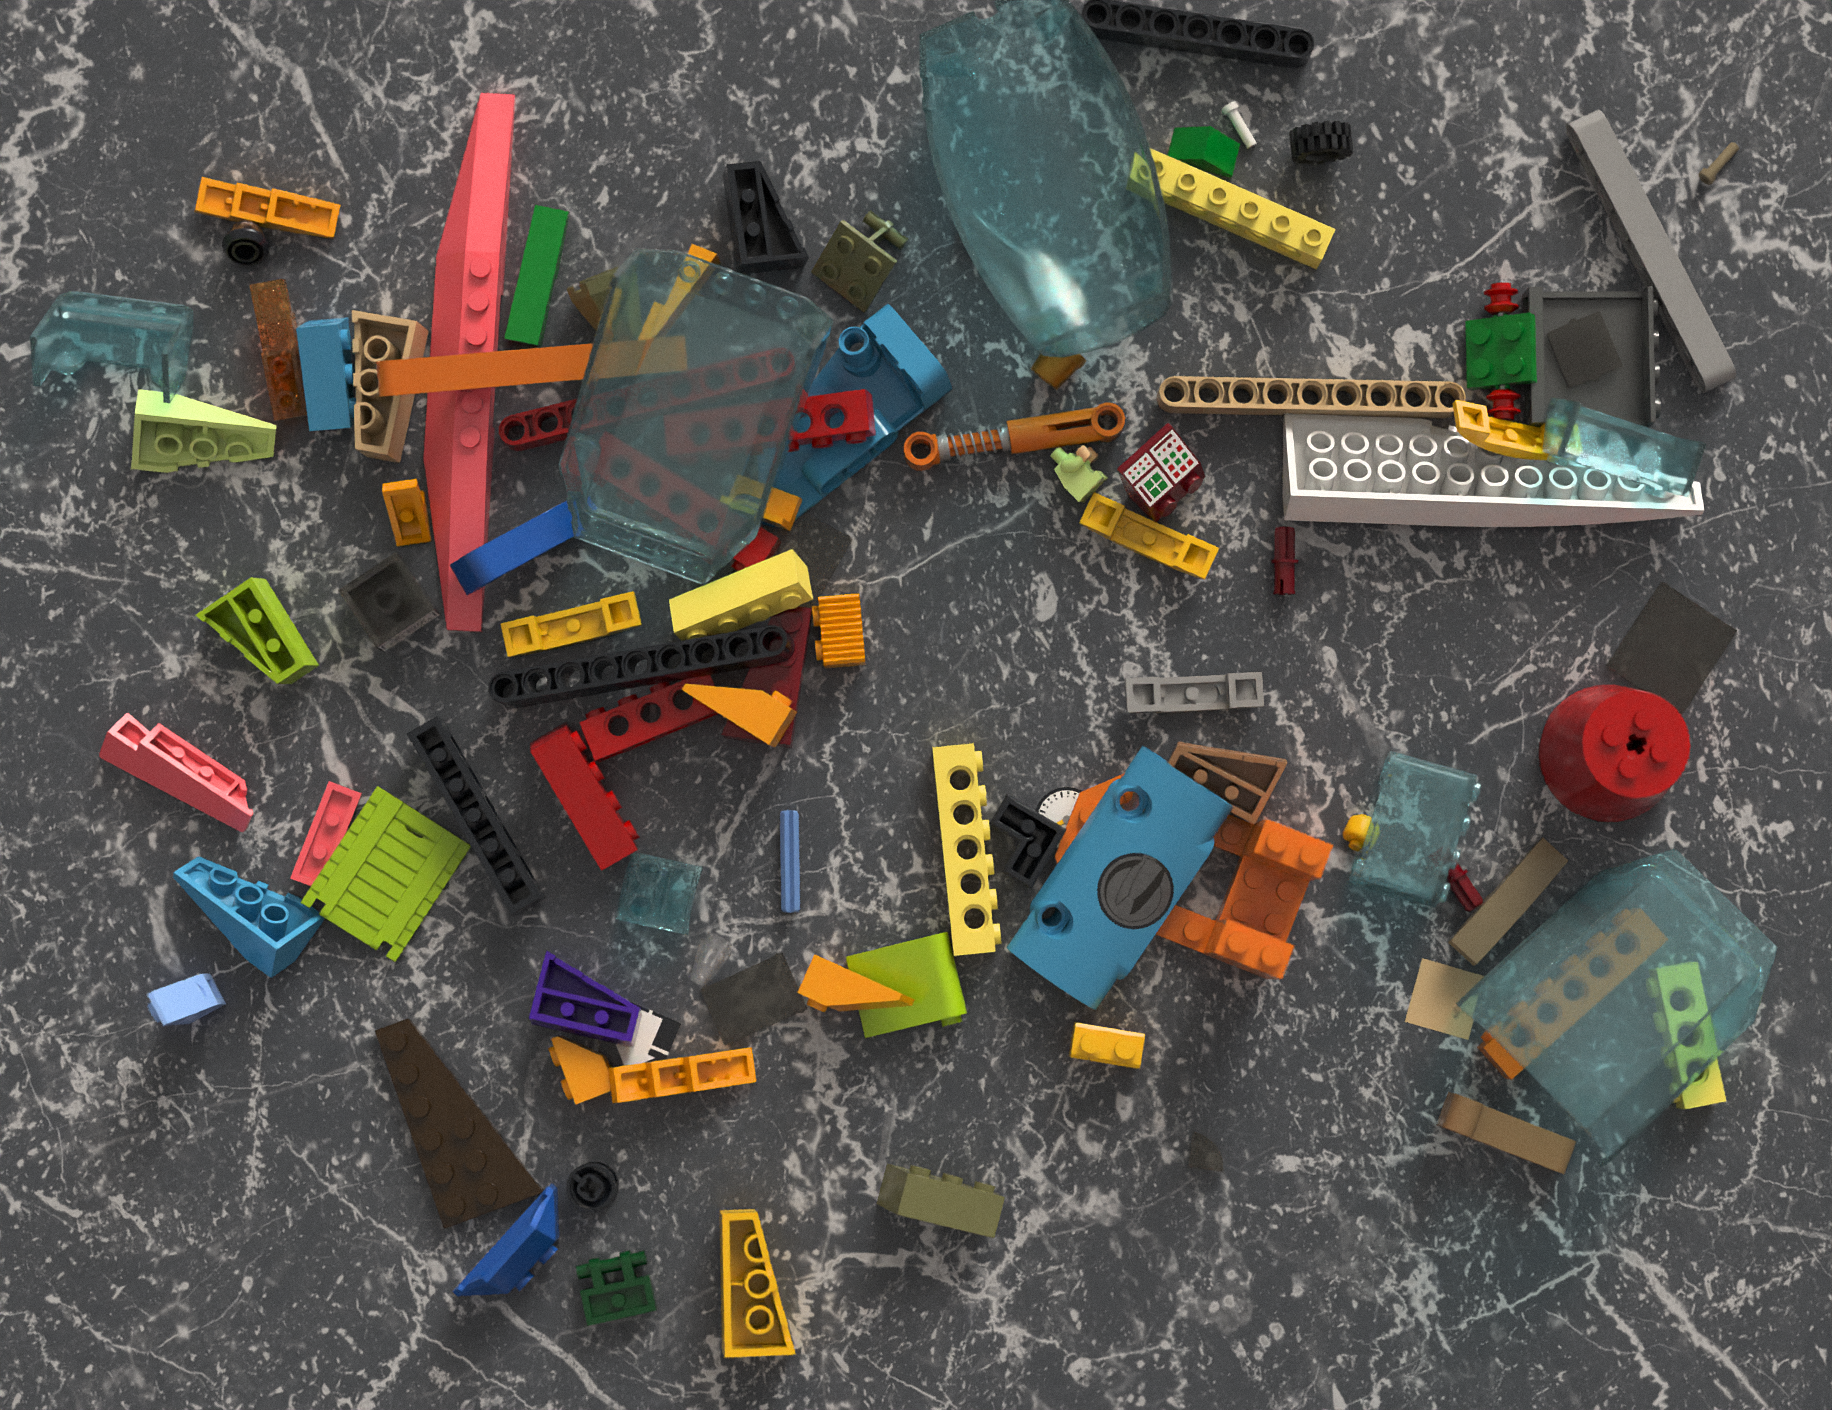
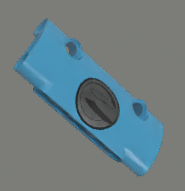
M1142 746L1126 769L1125 774L1109 785V788L1032 900L1030 913L1026 921L1023 922L1008 944L1007 949L1054 985L1088 1007L1097 1010L1116 980L1125 978L1132 970L1206 861L1214 846L1215 840L1213 837L1234 807L1174 768L1150 749ZM1128 791H1133L1131 800L1126 804H1120L1121 796ZM1055 907V912L1050 918L1042 919V914L1047 908Z

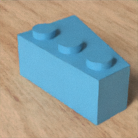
M349 318L307 321L297 327L296 332L309 431L351 428L354 425L356 398H354L353 373H355V368L351 361Z

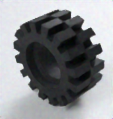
M1312 122L1311 125L1303 124L1301 127H1295L1289 132L1291 158L1294 163H1307V165H1313L1314 163L1324 164V162L1328 161L1332 163L1336 162V159L1343 160L1345 157H1350L1353 154L1351 125L1347 122Z

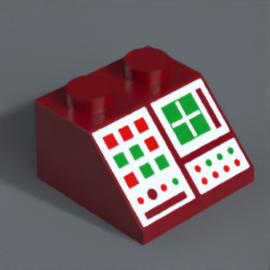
M1169 423L1117 468L1128 497L1155 523L1162 516L1170 515L1177 507L1178 502L1185 495L1194 493L1206 477L1200 461Z

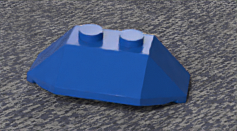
M553 1183L547 1186L452 1291L457 1296L508 1294L514 1288L521 1291L534 1277L530 1270L535 1264L540 1261L544 1265L558 1249L553 1244L560 1238L558 1188Z

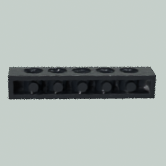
M436 716L408 732L407 735L510 915L516 916L546 898L445 721Z

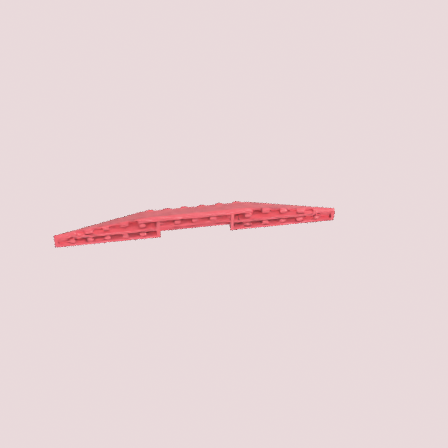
M481 93L436 257L430 357L496 352L498 350L500 302L504 287L515 110L514 94ZM495 387L429 392L427 394L423 459L446 628L448 631L482 632L485 586L466 595L450 565L469 552L488 543L495 432L493 428Z

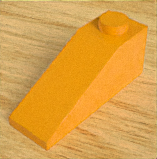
M685 684L682 688L687 694L772 747L777 746L797 714L795 710L789 707L792 700L774 690L772 695H769L762 690Z
M815 954L797 992L809 998L806 1005L824 1013L828 1007L837 1011L912 1006L915 1000Z

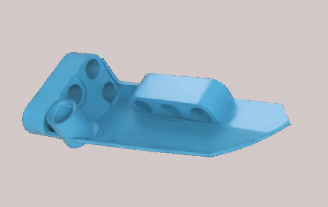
M886 304L869 317L860 327H849L840 334L838 350L801 395V397L866 389L872 394L876 436L866 437V442L858 444H847L846 440L833 441V446L827 448H812V444L800 445L798 451L781 453L778 448L766 450V455L760 456L761 483L803 499L795 520L891 446L897 439L898 432L953 390L945 369L889 304ZM856 343L864 344L856 352L849 351L851 346ZM838 412L831 417V428H838L843 424L844 413ZM803 417L798 421V433L808 430L811 424L810 417ZM777 426L768 437L772 436L776 432ZM762 521V525L780 528Z

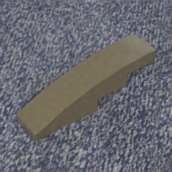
M1542 837L1534 844L1519 864L1509 871L1494 891L1485 897L1483 903L1475 909L1448 943L1473 966L1477 965L1545 890L1568 860Z

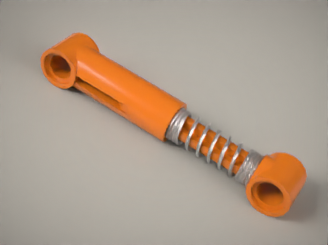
M1105 402L1093 408L1006 421V425L996 426L994 430H990L987 427L982 432L977 429L976 433H971L968 430L967 434L962 435L961 432H958V435L953 436L949 433L947 437L946 434L936 436V434L915 432L904 443V458L910 468L916 471H925L935 464H940L942 460L950 461L951 457L954 456L959 459L960 455L969 457V454L973 453L978 456L979 452H984L987 455L988 451L993 450L996 453L997 450L1003 449L1004 452L1009 450L1011 454L1095 441L1110 442L1120 436L1125 424V415L1118 405ZM1103 415L1112 416L1116 421V427L1111 430H1105L1099 426L1098 418ZM1089 425V426H1084V427H1078V428H1072V429H1065V430H1059V431H1057L1058 429H1064V428H1070V427H1077V426ZM917 444H925L930 448L931 452L926 458L918 459L912 455L911 450Z

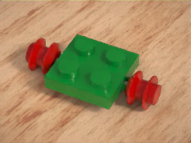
M1500 282L1491 284L1490 289L1484 291V295L1491 298V303L1484 306V310L1494 315V317L1465 321L1467 388L1470 390L1495 388L1494 391L1486 396L1487 400L1493 402V408L1488 410L1487 414L1494 418L1512 421L1514 420V415L1521 413L1520 409L1514 407V401L1521 398V395L1511 390L1510 386L1537 383L1535 314L1529 312L1509 315L1519 308V305L1512 303L1511 298L1518 294V290L1511 288V283Z

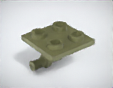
M872 210L866 214L862 222L875 230L876 233L867 238L845 220H842L811 273L864 313L869 309L897 262L895 258L881 249L878 244L882 240L887 239L901 250L909 240V238H906L893 228L894 224L891 221L885 222L873 213Z

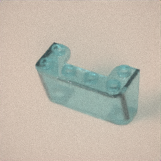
M1389 751L1379 778L1378 785L1381 786V790L1362 849L1356 852L1347 884L1424 909L1435 908L1439 902L1444 903L1450 889V883L1446 882L1449 869L1454 870L1460 857L1461 850L1456 849L1460 835H1466L1471 821V816L1466 814L1470 802L1475 803L1480 793L1481 783L1476 782L1477 775Z

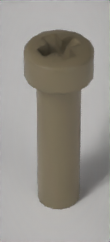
M1731 142L1708 168H1703L1699 172L1698 177L1707 185H1711L1716 180V174L1738 152L1739 146Z

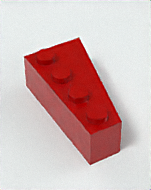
M567 722L530 742V752L602 871L637 851L638 848L635 840L640 837L631 821L624 822L618 810L622 809V806L612 790L608 793L601 783V780L605 778L596 762H589L584 750L587 747L577 731L572 732Z

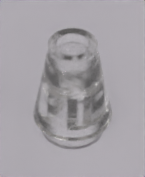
M708 932L705 939H700L689 979L701 986L707 987L731 956L730 949L732 944L723 937Z

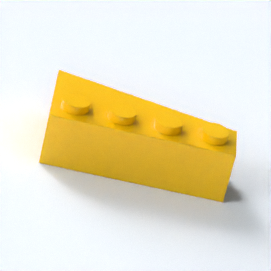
M755 1209L719 1210L722 1353L724 1357L796 1355L758 1212Z

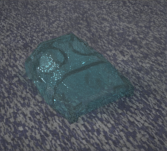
M637 852L631 853L620 894L617 920L688 935L690 916L703 867Z

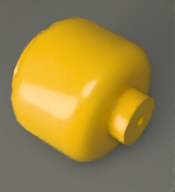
M1359 814L1350 817L1342 834L1343 838L1349 842V848L1360 852L1362 849L1371 850L1375 846L1381 830L1376 820L1367 815Z

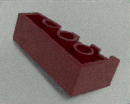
M798 606L771 616L768 625H776L782 628L793 638L795 644L794 653L787 661L749 668L741 689L762 690L769 695H772L774 690L792 700L789 707L798 712L813 616L812 608ZM777 636L770 641L769 651L774 652L781 647L782 637ZM797 714L777 746L792 748ZM729 719L721 734L723 738L768 745Z

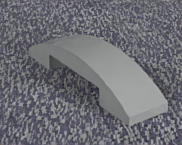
M1262 672L1124 679L1126 713H1177L1264 707Z

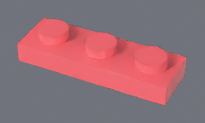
M331 781L328 782L290 879L309 886L313 884L348 831L362 793Z

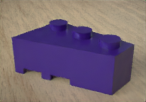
M546 950L529 1015L532 1025L634 1048L642 1017L641 1009Z

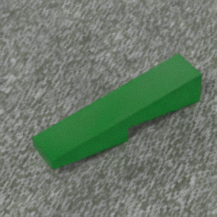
M535 205L504 339L542 346L554 281L558 277L569 211Z

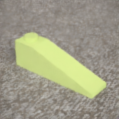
M138 389L134 417L131 469L168 473L178 471V467L197 464L198 468L208 467L210 462L229 460L235 463L273 457L276 425L174 393Z

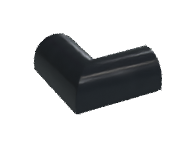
M1008 794L989 823L1019 842L1001 872L1021 885L1032 889L1067 829Z

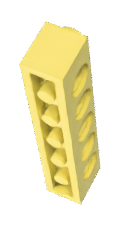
M1149 147L1146 148L1130 187L1316 270L1335 232V229Z
M974 743L932 747L953 955L996 952L995 945L1001 944L1000 924H993L991 910L998 909L996 889H989L988 875H994L992 854H985L984 841L991 840L989 820H982L981 806H987L985 785L978 786L977 772L983 771L982 752L975 751ZM958 771L965 772L970 778L969 786L964 790L954 789L950 784V777L953 773ZM968 806L971 808L974 818L969 824L961 825L955 821L953 813L957 807ZM970 840L976 844L977 854L974 858L967 860L958 855L957 846L961 841ZM968 874L977 876L981 882L980 890L975 894H967L961 888V879ZM970 909H978L984 915V923L978 929H971L965 924L964 916Z

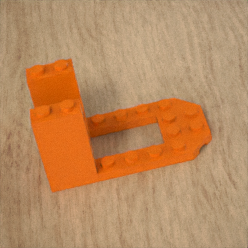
M1124 774L1079 793L1065 828L1067 830L1061 838L1054 856L1057 864L1109 788V785L1113 781L1120 779ZM1133 791L1124 793L1120 798V804L1128 803L1133 796ZM1228 815L1213 837L1215 840L1213 847L1240 858L1216 920L1175 905L1155 935L1265 979H1282L1294 949V945L1286 942L1309 881L1321 879L1333 845L1269 819H1264L1254 825Z

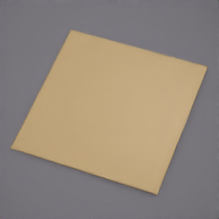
M1422 958L1405 1022L1468 1040L1486 976Z

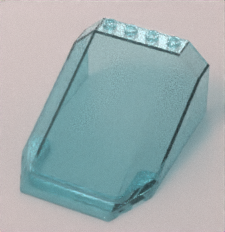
M636 248L612 275L559 463L561 476H564L568 494L566 501L568 510L572 514L571 525L574 538L702 585L709 582L722 567H725L738 552L751 543L758 535L823 357L834 320L807 297L679 250Z
M1675 848L1600 871L1455 1004L1451 1015L1457 1019L1463 1012L1466 1013L1504 1047L1586 1130L1605 1155L1597 1162L1603 1168L1612 1162L1754 1022L1778 947Z

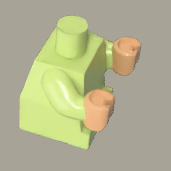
M1082 445L1076 451V454H1067L1059 446L1050 455L1058 464L1054 470L1061 483L1078 502H1085L1108 479L1102 471L1091 469L1090 465L1098 458V454L1091 447L1087 448Z

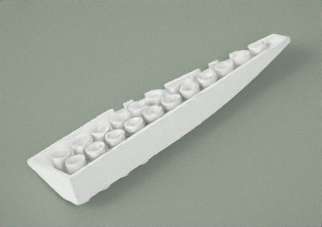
M1285 413L1283 418L1282 494L1284 520L1463 527H1539L1633 522L1702 515L1704 512L1699 482L1660 473L1648 476L1636 471L1637 468L1625 465L1622 466V469L1602 465L1603 460L1588 457L1587 461L1575 458L1529 460L1504 456L1469 442L1457 432L1455 426L1449 425L1448 429L1431 426L1432 421L1421 418Z

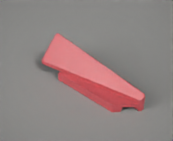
M126 713L107 731L99 753L101 759L240 832H244L247 829L253 816V810L248 808L246 801L247 787L244 779L160 723L151 731H148L134 717Z

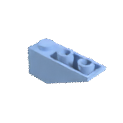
M202 973L147 994L151 1001L148 1004L149 1011L155 1021H161L163 1026L190 1024L226 1004L211 974Z

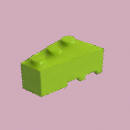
M251 577L196 614L201 621L206 622L215 629L226 642L231 643L245 655L244 657L276 684H292L319 666L266 579Z

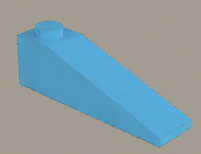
M199 856L173 873V878L240 954L270 978L296 961L324 921V918L319 915V911L312 906L309 909L301 904L302 899L290 893L283 896L268 890L269 885L261 881H257L256 885L238 878L236 871Z

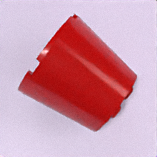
M1619 685L1591 686L1568 696L1549 715L1541 741L1539 742L1540 769L1551 793L1571 812L1598 822L1625 821L1650 810L1663 798L1681 776L1690 754V737L1687 726L1681 714L1671 703L1653 693ZM1634 740L1637 748L1628 751L1626 744Z

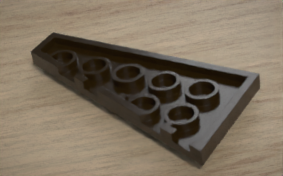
M410 1018L375 1030L444 1229L544 1191L527 1171L518 1156L516 1157L501 1134L472 1097L459 1084L458 1079L451 1070L441 1061L433 1047Z

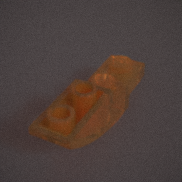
M286 279L249 284L263 351L261 358L274 421L307 415L296 332L297 324L295 313H292Z

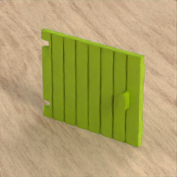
M377 786L300 903L310 909L316 898L324 902L325 906L320 910V916L376 951L381 946L383 940L392 945L386 957L396 962L471 845Z

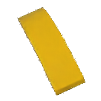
M1455 400L1452 403L1457 432L1469 442L1485 450L1504 456L1529 460L1570 459L1579 457L1582 454L1577 426L1546 420L1539 428L1489 417L1487 408L1483 405Z
M1093 492L1079 524L1133 552L1203 580L1206 579L1219 551V548L1189 534L1186 536L1157 522L1155 523L1126 509L1124 505Z
M634 591L538 617L533 615L500 623L509 658L579 644L642 626Z

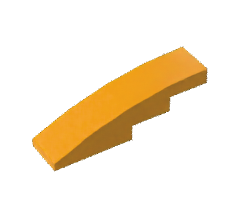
M202 177L194 212L235 222L250 221L260 227L333 239L340 205L274 188L270 191L241 183L233 185Z
M752 1047L608 1068L612 1103L756 1082Z

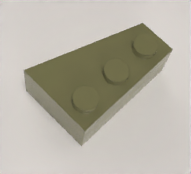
M887 1163L876 1204L900 1216L995 1238L1005 1197L994 1192V1185L975 1181L974 1186L963 1184V1178L943 1173L941 1178L930 1175L931 1170L923 1167L910 1165V1169Z

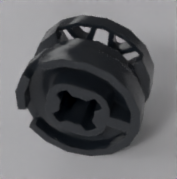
M588 1162L578 1166L567 1180L566 1193L570 1202L577 1209L584 1212H596L608 1207L615 1200L619 1191V1180L615 1171L609 1165L602 1162Z

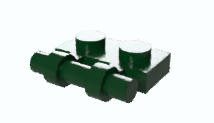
M630 1250L620 1252L618 1257L601 1260L600 1257L589 1259L587 1264L576 1266L578 1280L591 1277L593 1283L592 1288L580 1291L587 1326L657 1310L650 1275L636 1277L635 1267L648 1264L645 1251L631 1253ZM623 1271V1281L605 1284L604 1274Z

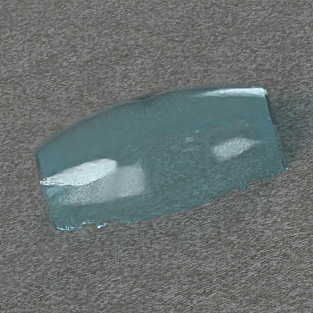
M997 0L994 4L998 12L992 17L980 19L972 11L920 34L919 68L923 89V98L921 99L922 108L925 112L926 134L933 165L946 206L967 253L996 301L1020 332L1044 356L1063 358L1095 351L1143 331L1164 317L1173 304L1172 252L1169 225L1158 171L1141 120L1123 80L1092 29L1083 20L1070 1Z

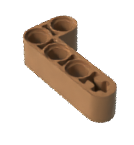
M1451 1092L1447 1094L1436 1124L1561 1174H1565L1576 1141Z

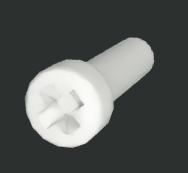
M1233 101L1224 106L1221 111L1224 116L1228 115L1246 148L1249 149L1257 143L1237 110L1239 108L1236 101Z

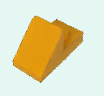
M417 479L382 484V493L396 545L403 546L431 542L426 496L424 491H420Z

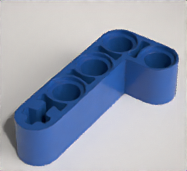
M573 498L469 552L452 563L450 567L466 595H469L504 574L589 529V526Z

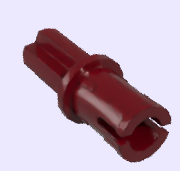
M1281 526L1275 529L1274 559L1271 560V564H1274L1273 595L1296 594L1295 564H1298V560L1295 559L1294 527Z
M1447 844L1428 856L1446 881L1443 885L1450 887L1465 911L1470 912L1483 903L1482 897L1466 875L1468 870L1463 871Z

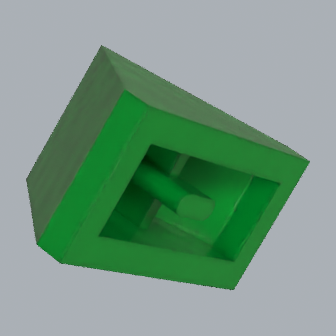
M1211 126L1176 127L1173 131L1167 156L1199 170L1232 178L1240 143Z

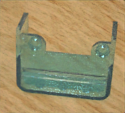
M78 291L63 293L56 298L30 336L33 386L40 387L51 370L65 375L74 374L87 361L150 369L151 380L163 387V403H171L186 378L194 326L193 310L188 306Z
M1551 397L1546 412L1542 449L1543 453L1549 454L1548 462L1567 467L1569 461L1645 485L1644 493L1664 498L1666 492L1689 497L1707 445L1706 443L1678 438L1582 407V403Z

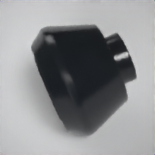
M250 221L235 223L222 240L224 254L233 262L245 266L254 265L264 260L270 249L269 242L262 228Z

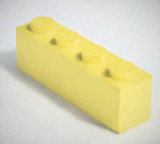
M791 549L669 599L673 630L681 641L734 632L756 622L764 621L788 609L796 608L805 602L813 600L808 568L795 551Z

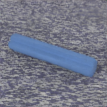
M784 810L780 813L781 910L784 913H797L800 910L799 813L795 810Z

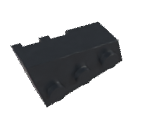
M761 161L726 164L722 177L737 275L804 268L809 256L805 248L802 247L791 220L787 218L779 202L780 198Z

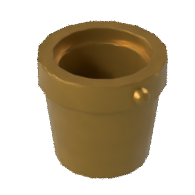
M1052 333L1046 340L1047 343L1032 365L1031 370L1051 387L1058 390L1078 369L1082 368L1087 360L1064 340Z

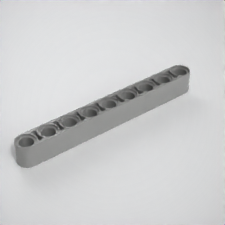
M1598 109L1567 124L1566 132L1569 141L1645 288L1653 286V297L1658 298V314L1696 387L1702 393H1705L1736 378L1735 366L1606 116Z

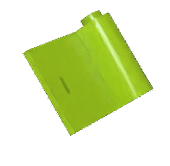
M948 932L846 957L849 970L915 999L912 1006L859 1010L865 1038L941 1020L942 1027L963 1022L961 1015L967 1014V1008Z

